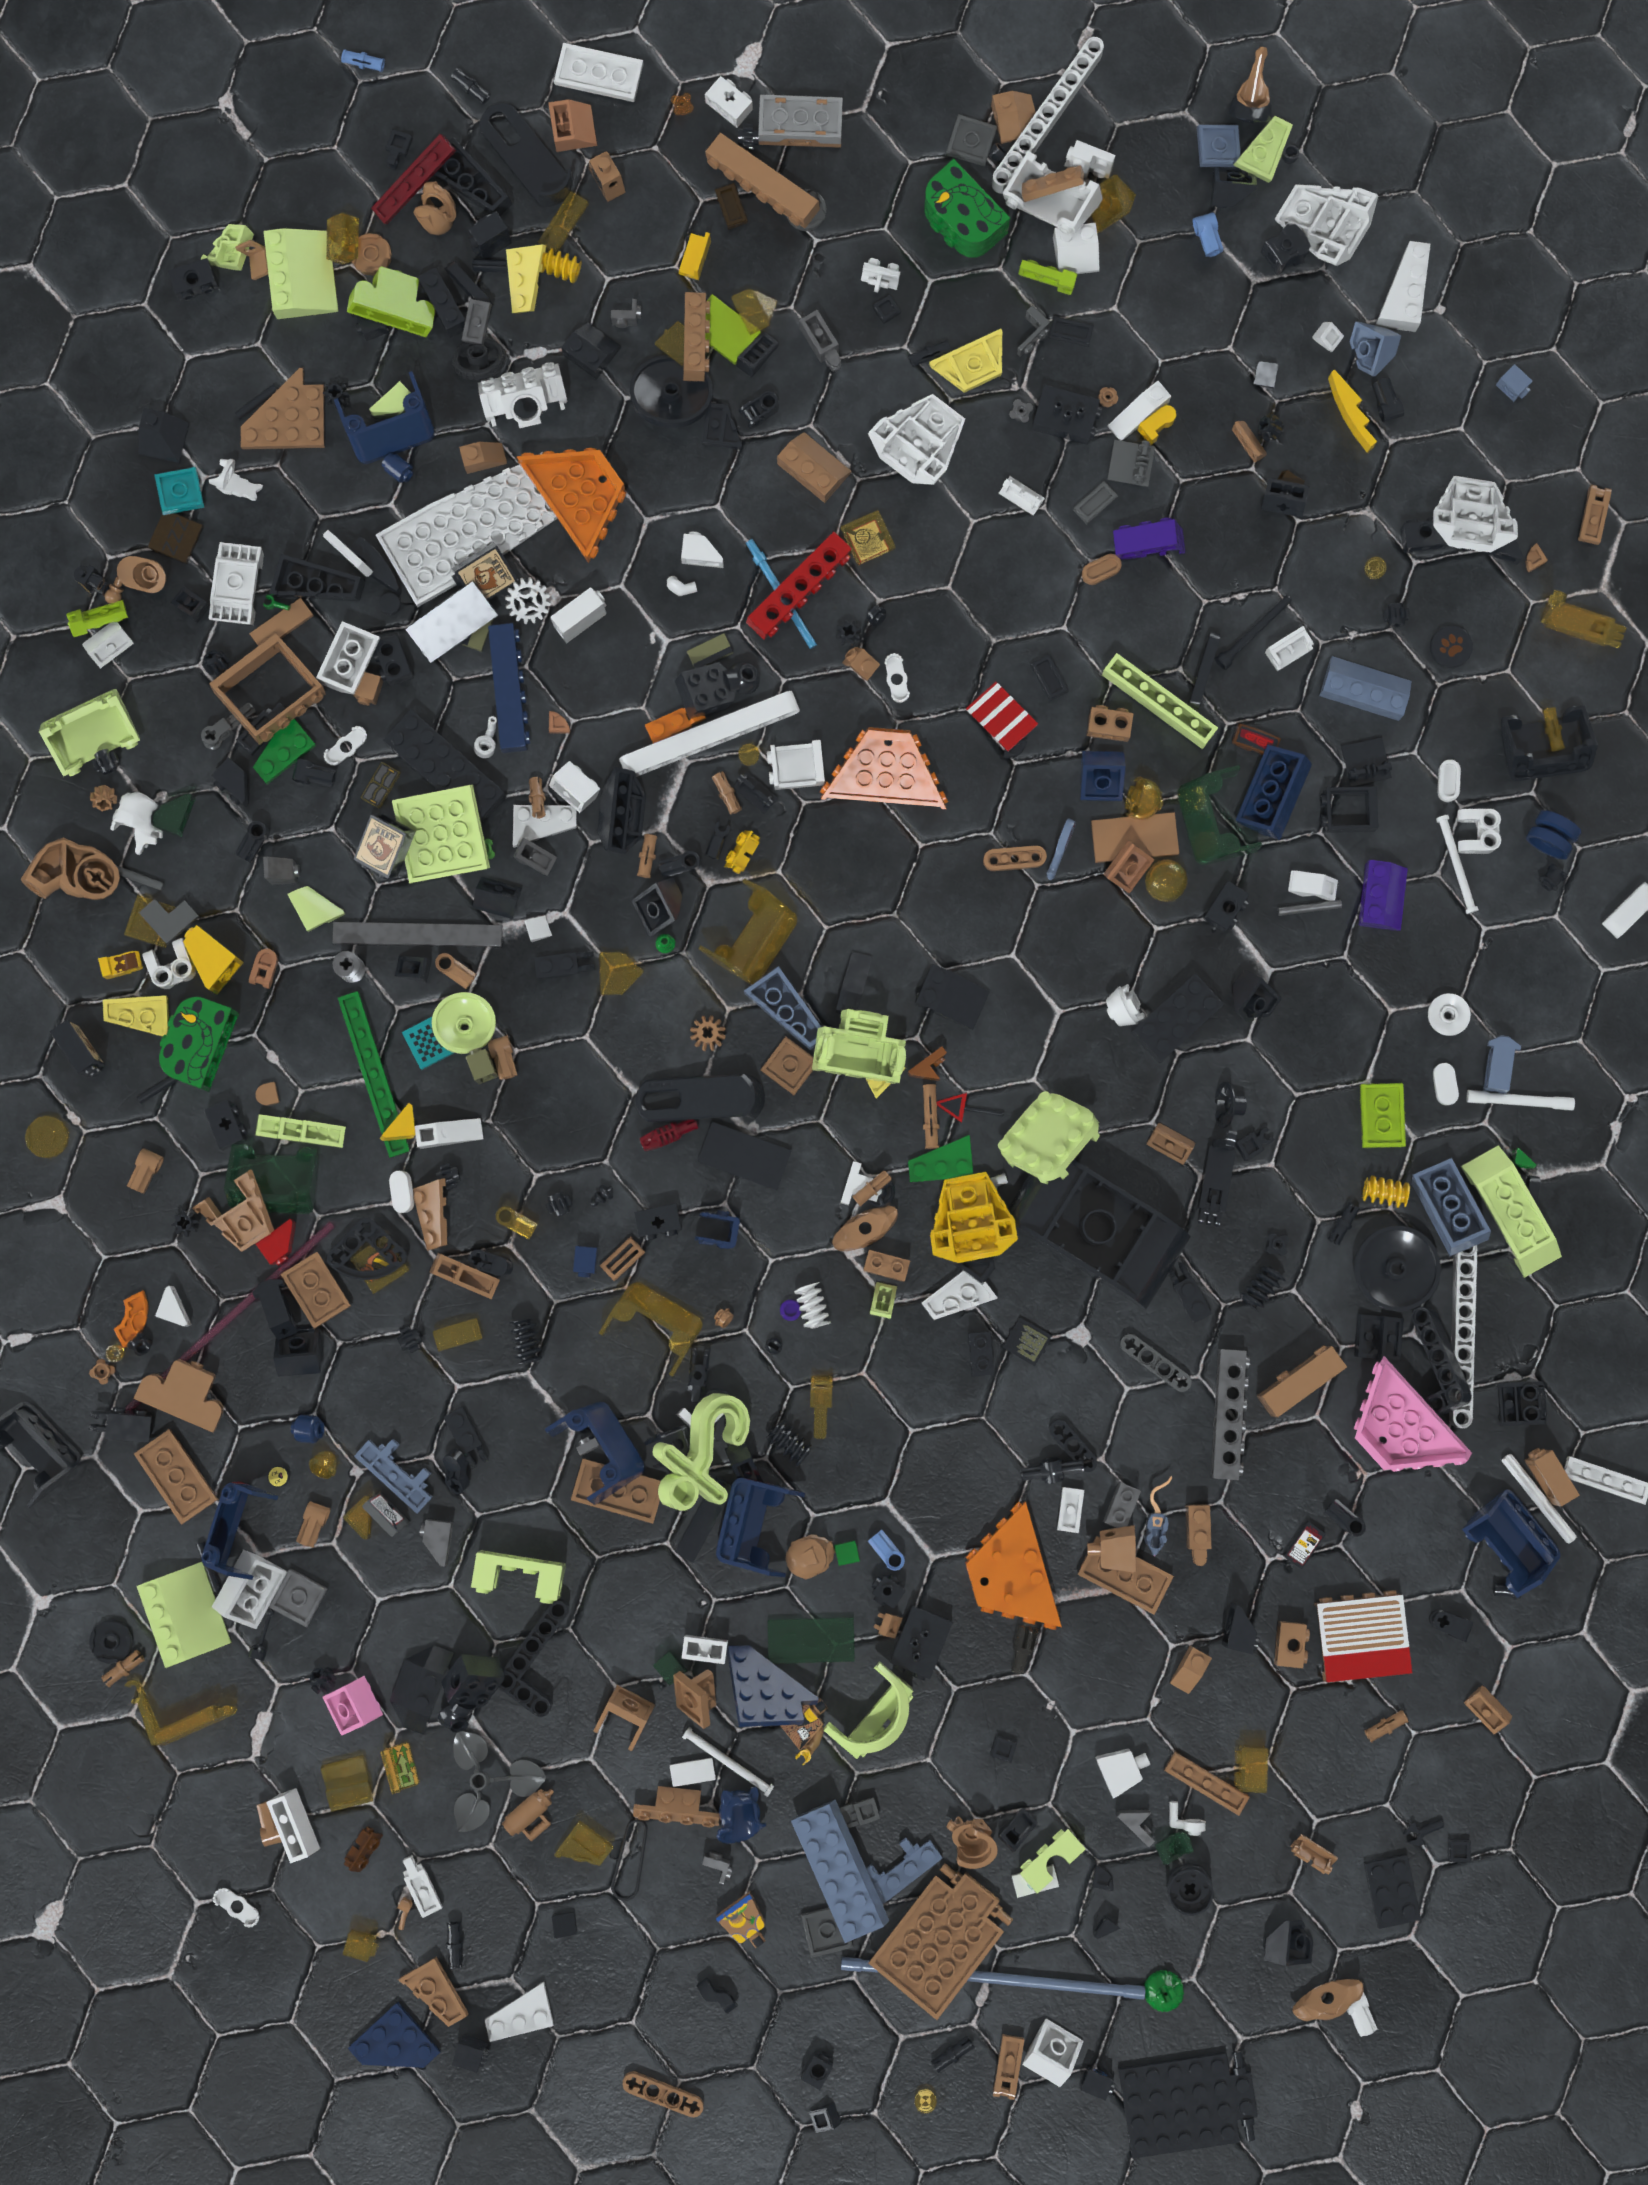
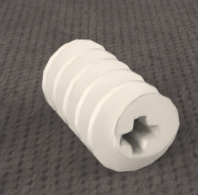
M818 1283L806 1285L794 1291L795 1294L802 1295L797 1299V1302L804 1303L799 1310L806 1311L801 1317L802 1319L809 1320L804 1324V1327L811 1329L831 1324L830 1321H824L829 1316L828 1313L821 1312L826 1308V1305L819 1304L824 1300V1297L817 1296L822 1291L821 1288L814 1287Z

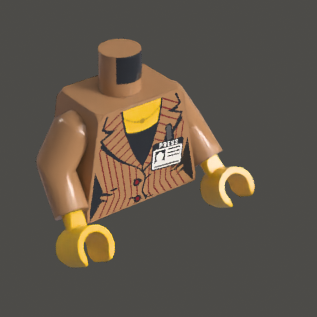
M821 1698L817 1705H802L804 1717L802 1725H780L800 1750L795 1758H799L800 1755L804 1756L805 1762L802 1765L810 1761L811 1755L820 1745L824 1733L822 1727L824 1722L819 1716L828 1707Z

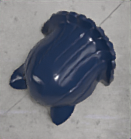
M752 1787L748 1792L741 1790L731 1792L724 1790L722 1792L719 1809L722 1828H719L716 1836L720 1842L732 1844L745 1841L766 1827V1822L761 1823L759 1820L760 1809L757 1804L759 1795L757 1787Z

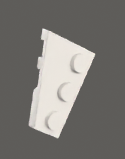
M514 805L513 848L519 846L522 838L534 842L540 838L577 828V810L572 806L544 805L546 815L543 818L537 819V815L535 818L532 816V805Z
M962 1271L921 1302V1304L935 1320L995 1300L997 1296L986 1282L981 1285Z
M544 1981L485 2019L490 2042L554 2026Z

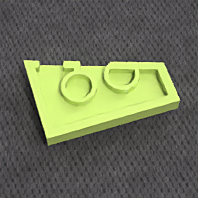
M1274 116L1233 165L1268 183L1272 181L1293 124Z

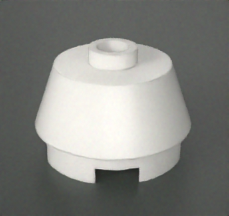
M1128 984L1123 987L1119 986L1106 999L1107 1013L1111 1020H1115L1118 1026L1138 1024V1021L1145 1018V1014L1139 1012L1141 1003L1134 990L1129 991L1130 987Z

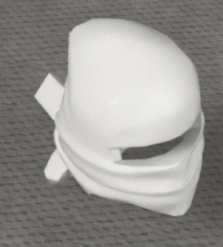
M140 792L123 795L119 802L120 806L113 815L110 830L114 831L120 825L135 828V852L137 855H140L149 844L156 845L157 838H163V831L154 827L151 823V816L153 811L157 809L158 804Z

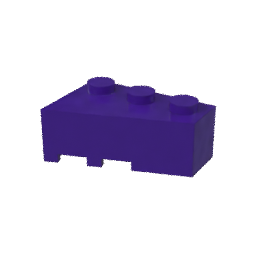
M1163 518L1157 523L1150 521L1141 522L1139 526L1135 527L1124 525L1120 526L1118 530H1113L1115 553L1120 559L1147 557V554L1158 552L1159 556L1166 555V551L1179 550V554L1185 553L1183 529L1172 518Z

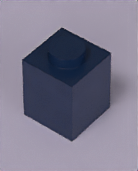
M575 1246L573 1272L578 1273V1277L591 1278V1274H596L598 1248Z

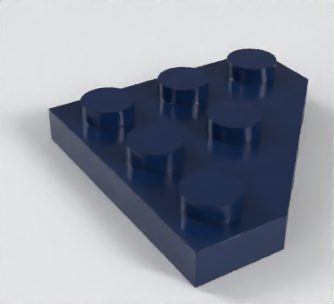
M399 2002L395 2003L348 2047L349 2051L362 2065L424 2068L441 2052Z

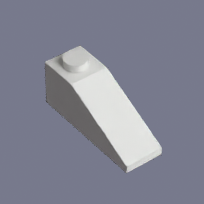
M1159 381L1155 382L1108 425V428L1120 441H1123L1138 429L1141 422L1161 407L1168 405L1171 395Z

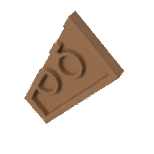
M445 1178L413 1189L414 1201L427 1251L447 1245V1219L443 1217V1206L446 1205V1197H443L442 1187L446 1186Z
M437 1956L398 1979L403 1985H407L418 1999L421 1998L429 2006V2009L448 2027L468 2016V2011Z

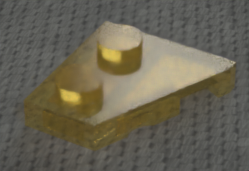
M579 1820L554 1856L561 1858V1856L572 1858L573 1861L578 1862L586 1861L600 1866L614 1846Z

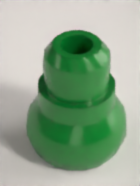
M662 934L656 939L655 945L659 952L667 954L674 950L675 940L669 934Z

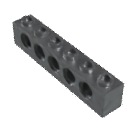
M1218 1349L1211 1478L1239 1480V1476L1243 1475V1463H1240V1455L1244 1454L1245 1442L1241 1441L1242 1433H1245L1246 1420H1243V1411L1247 1410V1399L1244 1398V1390L1248 1389V1377H1245V1370L1249 1368L1250 1357L1246 1356L1247 1351ZM1231 1366H1236L1238 1369V1375L1235 1378H1231L1228 1374V1369ZM1230 1387H1234L1237 1390V1396L1234 1399H1229L1227 1396V1390ZM1230 1408L1236 1412V1417L1232 1421H1229L1225 1416L1226 1411ZM1228 1430L1234 1432L1235 1437L1232 1442H1227L1224 1438V1434ZM1230 1451L1233 1454V1461L1226 1464L1223 1461V1455Z

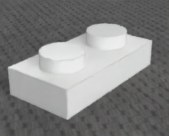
M1062 1487L1057 1530L1079 1533L1084 1490Z

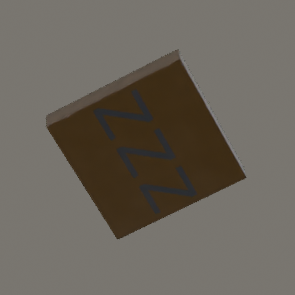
M162 513L148 548L188 564L204 526L175 513L167 515Z

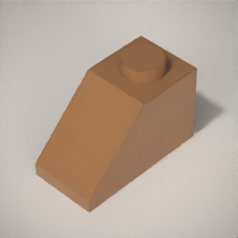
M476 442L459 447L467 474L507 464L502 443Z
M1190 1645L1170 1684L1189 1694L1202 1678L1212 1658Z

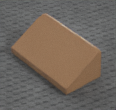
M1235 422L1232 431L1253 462L1256 463L1267 455L1266 451L1246 422Z
M1158 1123L1146 1145L1184 1165L1195 1146V1142Z
M1483 1685L1464 1701V1704L1493 1734L1507 1726L1512 1719V1715Z

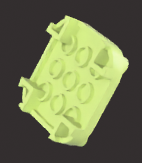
M1045 1091L1038 1096L1005 1134L1004 1138L998 1143V1148L1009 1165L1012 1167L1016 1166L1037 1177L1041 1183L1048 1184V1181L1059 1177L1064 1179L1069 1175L1066 1171L1069 1164L1090 1139L1095 1142L1100 1136L1098 1133L1099 1122L1089 1109L1061 1095L1049 1094V1092Z

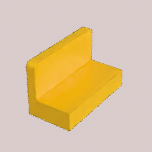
M706 232L705 237L691 233L679 269L680 275L699 280L711 243L710 233Z

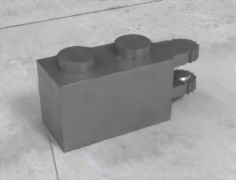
M818 310L800 319L799 329L820 363L825 361L833 372L840 370L839 344Z

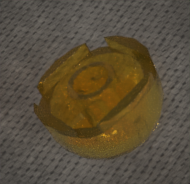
M1139 776L1134 780L1137 781L1135 787L1130 786L1128 790L1125 809L1129 810L1126 816L1145 820L1161 810L1163 799L1160 788L1155 782Z
M1166 859L1158 861L1150 867L1146 874L1145 885L1148 893L1154 899L1162 902H1171L1183 894L1187 887L1188 879L1186 871L1181 864Z

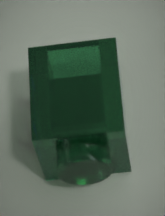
M671 1650L653 1665L669 1686L674 1683V1674L679 1671L684 1674L687 1671Z

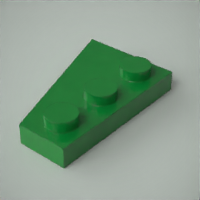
M293 719L286 728L280 729L274 734L253 768L268 785L316 745L298 722Z
M970 1135L909 1160L910 1183L945 1180L973 1174Z

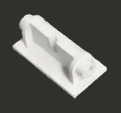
M1011 476L1005 480L999 492L1000 495L1033 516L1045 499Z

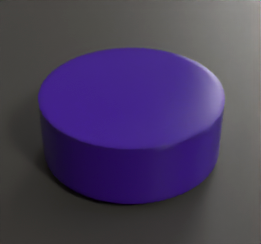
M786 1300L780 1307V1314L785 1320L794 1321L801 1314L799 1310L801 1306L795 1300Z

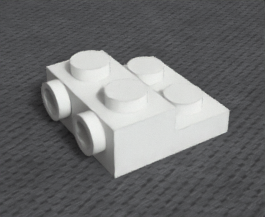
M1077 140L1074 147L1070 146L1064 166L1069 168L1081 165L1085 179H1087L1089 172H1092L1098 178L1105 177L1109 179L1115 155Z

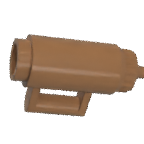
M539 1789L510 1812L502 1822L507 1832L511 1836L523 1832L530 1841H533L551 1825V1822L543 1813L552 1804L550 1798L554 1791L552 1789L549 1791ZM540 1817L543 1821L528 1832L526 1827Z

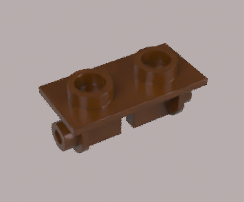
M369 1826L362 1829L355 1841L361 1847L358 1849L356 1846H352L344 1858V1865L349 1867V1871L361 1872L368 1865V1859L373 1851L379 1847L383 1834L374 1833V1829Z

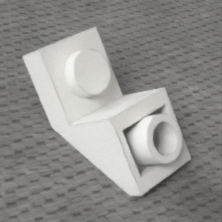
M1291 871L1288 891L1302 897L1317 896L1327 901H1334L1338 880L1324 874Z

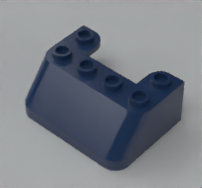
M1509 1489L1498 1494L1477 1511L1462 1529L1470 1541L1479 1543L1485 1539L1487 1545L1499 1556L1500 1561L1507 1566L1510 1572L1506 1577V1586L1517 1598L1542 1584L1560 1559V1551L1556 1544L1514 1492Z

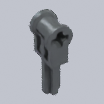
M246 703L239 709L246 719L256 712L250 703ZM233 714L227 719L222 718L213 726H207L202 730L201 738L206 748L210 750L218 749L222 741L233 734L232 730L241 724ZM211 735L215 737V740L208 739V737Z

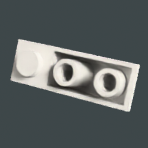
M481 1118L414 1126L417 1147L420 1149L484 1139Z

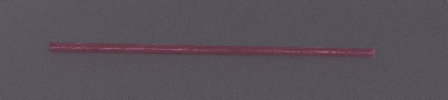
M329 1221L266 1280L282 1277L280 1274L293 1267L325 1238L335 1226ZM251 1292L178 1359L188 1362L256 1300L253 1293ZM172 1365L160 1375L164 1382ZM133 1399L124 1408H126V1411L133 1412L143 1402Z

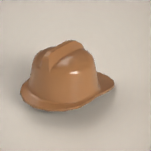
M128 556L123 558L117 566L119 580L129 588L156 593L165 585L166 573L155 560Z

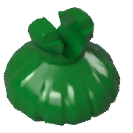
M1159 1970L1149 1975L1148 1979H1146L1144 1984L1145 1999L1154 2010L1170 2012L1179 2007L1183 2001L1184 1988L1181 1979L1174 1972Z

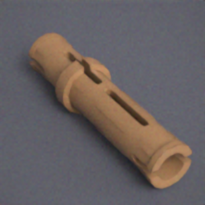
M936 1084L923 1085L925 1149L939 1148L938 1129H940V1125L937 1124ZM929 1097H931V1114L929 1107ZM930 1119H932V1136L930 1131Z

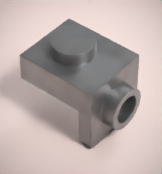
M632 299V310H611L612 325H616L619 328L637 326V318L641 319V306L637 305V299Z
M710 1851V1854L705 1853L702 1865L721 1870L722 1875L719 1884L723 1885L725 1879H730L733 1867H729L730 1860L722 1858L723 1855L717 1852Z

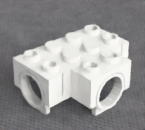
M545 363L541 368L537 369L528 367L520 373L507 372L499 378L493 379V377L478 382L485 418L488 422L491 421L492 427L496 426L495 416L506 414L507 419L514 418L518 422L519 428L540 424L541 411L548 409L547 403L559 401L561 410H564V403L568 402L558 363ZM526 397L533 398L538 405L536 414L529 419L517 416L514 412V405L517 400Z

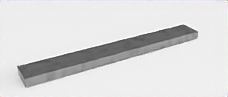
M333 922V944L502 947V925Z

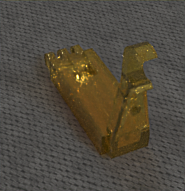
M1554 590L1553 595H1550L1541 618V623L1546 624V628L1604 647L1606 645L1615 648L1621 647L1622 643L1614 639L1623 640L1624 635L1617 633V631L1625 633L1626 627L1616 624V619L1565 603L1567 594Z
M135 1680L128 1681L125 1684L126 1687L131 1688L132 1685H135L139 1696L136 1699H132L131 1703L138 1704L148 1738L153 1746H166L234 1715L237 1711L234 1706L226 1705L220 1708V1706L212 1705L163 1728H159L142 1684Z

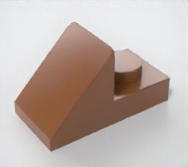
M941 1046L910 1069L907 1074L914 1078L940 1081V1078L931 1066L937 1067L945 1061L944 1056H946L947 1052Z

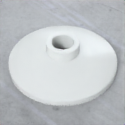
M1455 994L1438 996L1432 1001L1428 1009L1430 1025L1442 1035H1457L1465 1030L1470 1021L1471 1013L1467 1002ZM1445 1012H1449L1451 1014L1450 1019H1446L1444 1017Z

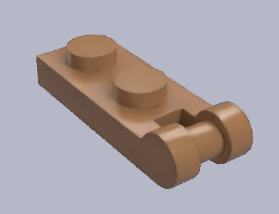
M1590 485L1578 541L1596 545L1600 544L1612 489H1600L1596 485ZM1595 497H1601L1602 501L1595 500Z
M1002 2034L993 2087L994 2097L1002 2095L1007 2096L1008 2099L1015 2100L1024 2046L1023 2037ZM1002 2081L1010 2082L1009 2088L1002 2087Z

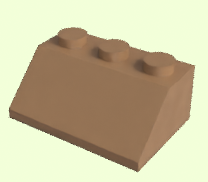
M805 432L791 440L777 456V464L824 503L852 472Z

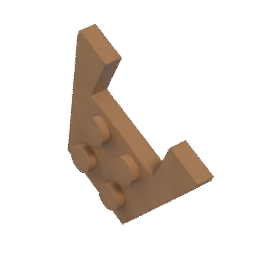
M251 1169L234 1180L246 1197V1200L223 1215L210 1197L192 1208L197 1214H203L207 1218L206 1222L211 1226L214 1224L222 1231V1235L241 1252L274 1231Z

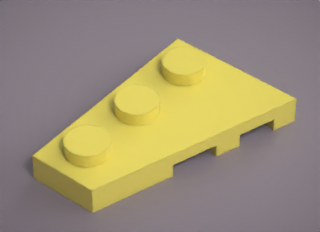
M546 245L506 249L512 313L534 311L539 288L537 282L539 272H542L543 264H541Z

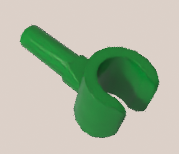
M271 595L265 596L266 599L272 600L270 605L263 603L266 609L272 610L278 607L290 610L289 605L275 601Z

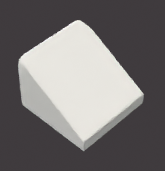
M1323 322L1312 338L1328 351L1333 352L1344 335L1332 322Z
M546 916L525 920L531 942L552 936Z

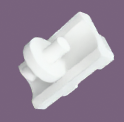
M870 258L868 263L864 262L861 281L875 285L874 292L877 293L880 287L897 290L900 277L899 265L890 263L887 268L880 266L878 259Z

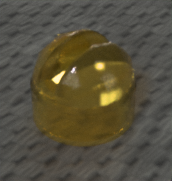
M111 1345L106 1349V1358L110 1362H118L123 1359L125 1351L120 1345ZM118 1351L119 1354L114 1357L113 1353Z

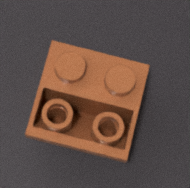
M573 100L548 103L556 152L597 146L591 105Z

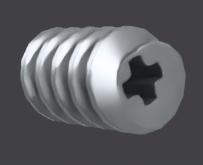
M342 951L334 957L333 969L346 982L355 983L363 978L365 965L353 952Z

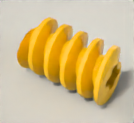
M551 248L548 253L546 250L543 252L541 273L546 270L547 275H552L554 272L556 278L562 275L563 280L566 281L570 278V282L575 283L581 270L582 261L577 263V256H574L570 261L568 253H566L564 258H561V251L554 255V248Z
M1372 1175L1369 1180L1368 1177L1366 1178L1362 1198L1363 1201H1366L1367 1197L1370 1196L1371 1203H1374L1376 1198H1379V1204L1381 1205L1387 1199L1388 1206H1391L1393 1201H1396V1208H1399L1401 1203H1404V1207H1406L1410 1193V1184L1405 1182L1402 1186L1400 1181H1396L1393 1185L1392 1179H1388L1385 1183L1383 1177L1376 1181V1177Z

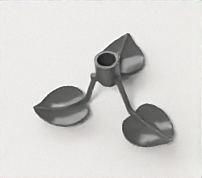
M464 1731L456 1733L453 1743L455 1761L464 1770H470L476 1766L474 1774L470 1778V1785L475 1789V1793H477V1797L472 1793L463 1794L455 1802L454 1815L458 1832L472 1831L483 1825L488 1819L490 1805L487 1801L480 1800V1790L488 1788L491 1782L511 1780L510 1788L513 1793L520 1797H527L536 1792L546 1781V1775L541 1767L529 1760L514 1762L510 1766L511 1776L491 1778L488 1773L479 1771L480 1765L478 1762L484 1761L488 1755V1744L485 1739L474 1733Z

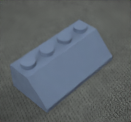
M1331 656L1319 696L1399 721L1404 716L1412 681Z

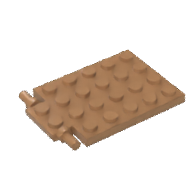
M945 1863L940 1868V1871L951 1879L950 1882L955 1885L954 1888L949 1887L935 1875L868 1962V1964L936 2020L942 2015L1004 1933L1001 1928L987 1918L989 1914L994 1918H999L1007 1926L1013 1920L1002 1910L1003 1907L998 1904L999 1898L967 1872L964 1875L959 1871L956 1873Z

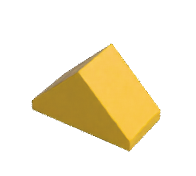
M410 1103L406 1105L380 1137L382 1141L414 1138L413 1108Z

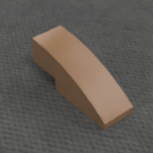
M437 1253L429 1271L436 1276L489 1299H492L500 1281L493 1276L440 1253Z

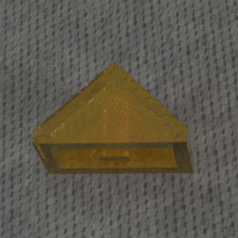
M372 1495L364 1496L343 1516L344 1520L362 1539L371 1538V1516L362 1506L372 1498Z

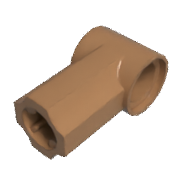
M443 953L436 958L435 965L437 969L463 988L467 989L474 981L477 974L451 955ZM448 958L451 960V966L448 969L440 967L442 959Z
M508 1035L490 1040L487 1044L491 1057L495 1061L499 1079L504 1080L517 1076L512 1057L513 1050Z
M143 1148L136 1159V1168L127 1186L145 1194L153 1175L159 1171L164 1157Z
M310 1501L304 1512V1522L296 1542L314 1548L321 1528L324 1527L329 1517L330 1508Z
M267 1803L257 1804L261 1823L260 1835L264 1847L281 1843V1838Z

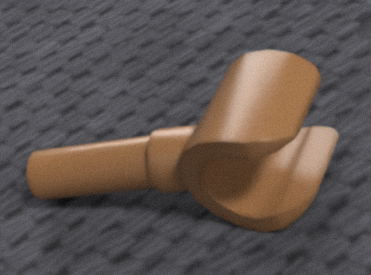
M403 1897L397 1907L403 1911L398 1928L400 1930H404L406 1917L413 1905L412 1901L406 1897Z

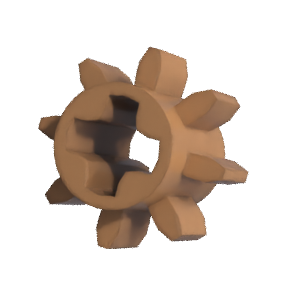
M106 785L95 786L94 793H90V800L93 801L92 807H96L101 811L112 810L113 804L117 803V796L114 795L115 789H111Z

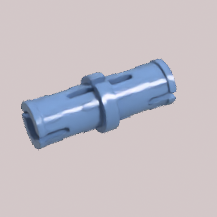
M346 49L342 52V63L356 65L360 69L369 68L379 72L384 70V58L381 59L369 56L365 52L360 54Z

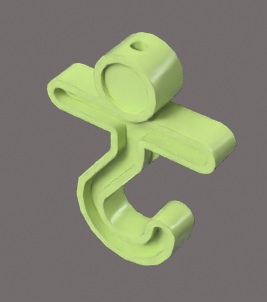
M713 1393L704 1397L696 1405L691 1416L690 1450L687 1456L673 1445L663 1442L656 1443L653 1448V1456L673 1472L661 1480L658 1488L659 1499L663 1505L679 1511H686L696 1503L699 1494L707 1501L715 1504H723L727 1500L728 1493L726 1489L709 1476V1468L713 1461L714 1422L723 1413L726 1417V1426L722 1435L723 1440L732 1445H742L749 1433L750 1418L748 1410L741 1400L731 1395Z

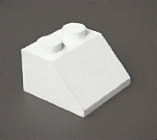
M1096 223L1083 224L1076 233H1070L1069 235L1060 231L1058 227L1054 228L1053 243L1059 272H1063V269L1077 274L1099 272V243Z
M1045 2019L1032 2041L1022 2065L1061 2087L1072 2074L1083 2040L1050 2020Z

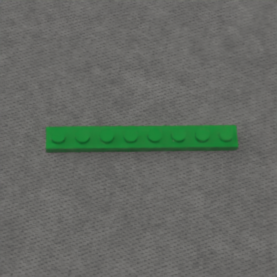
M356 991L338 997V1001L381 1134H383L399 1114L360 994ZM407 1139L384 1141L389 1158L411 1152Z

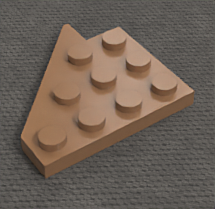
M299 368L241 426V448H325L324 385H304V370Z

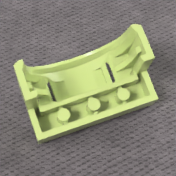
M880 1661L874 1669L883 1675L891 1683V1686L852 1733L847 1737L830 1722L824 1727V1732L856 1759L860 1755L864 1757L867 1753L877 1752L891 1745L900 1736L908 1720L909 1702L913 1698V1689ZM889 1719L891 1723L885 1729L882 1725Z

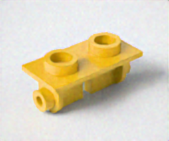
M744 830V832H741L736 839L737 844L734 850H731L726 856L724 867L733 868L732 871L740 874L741 871L743 872L750 861V858L744 854L747 852L753 855L760 843V837L752 834V831Z

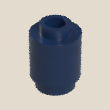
M389 453L382 462L384 471L399 483L408 482L412 478L413 466L399 455Z

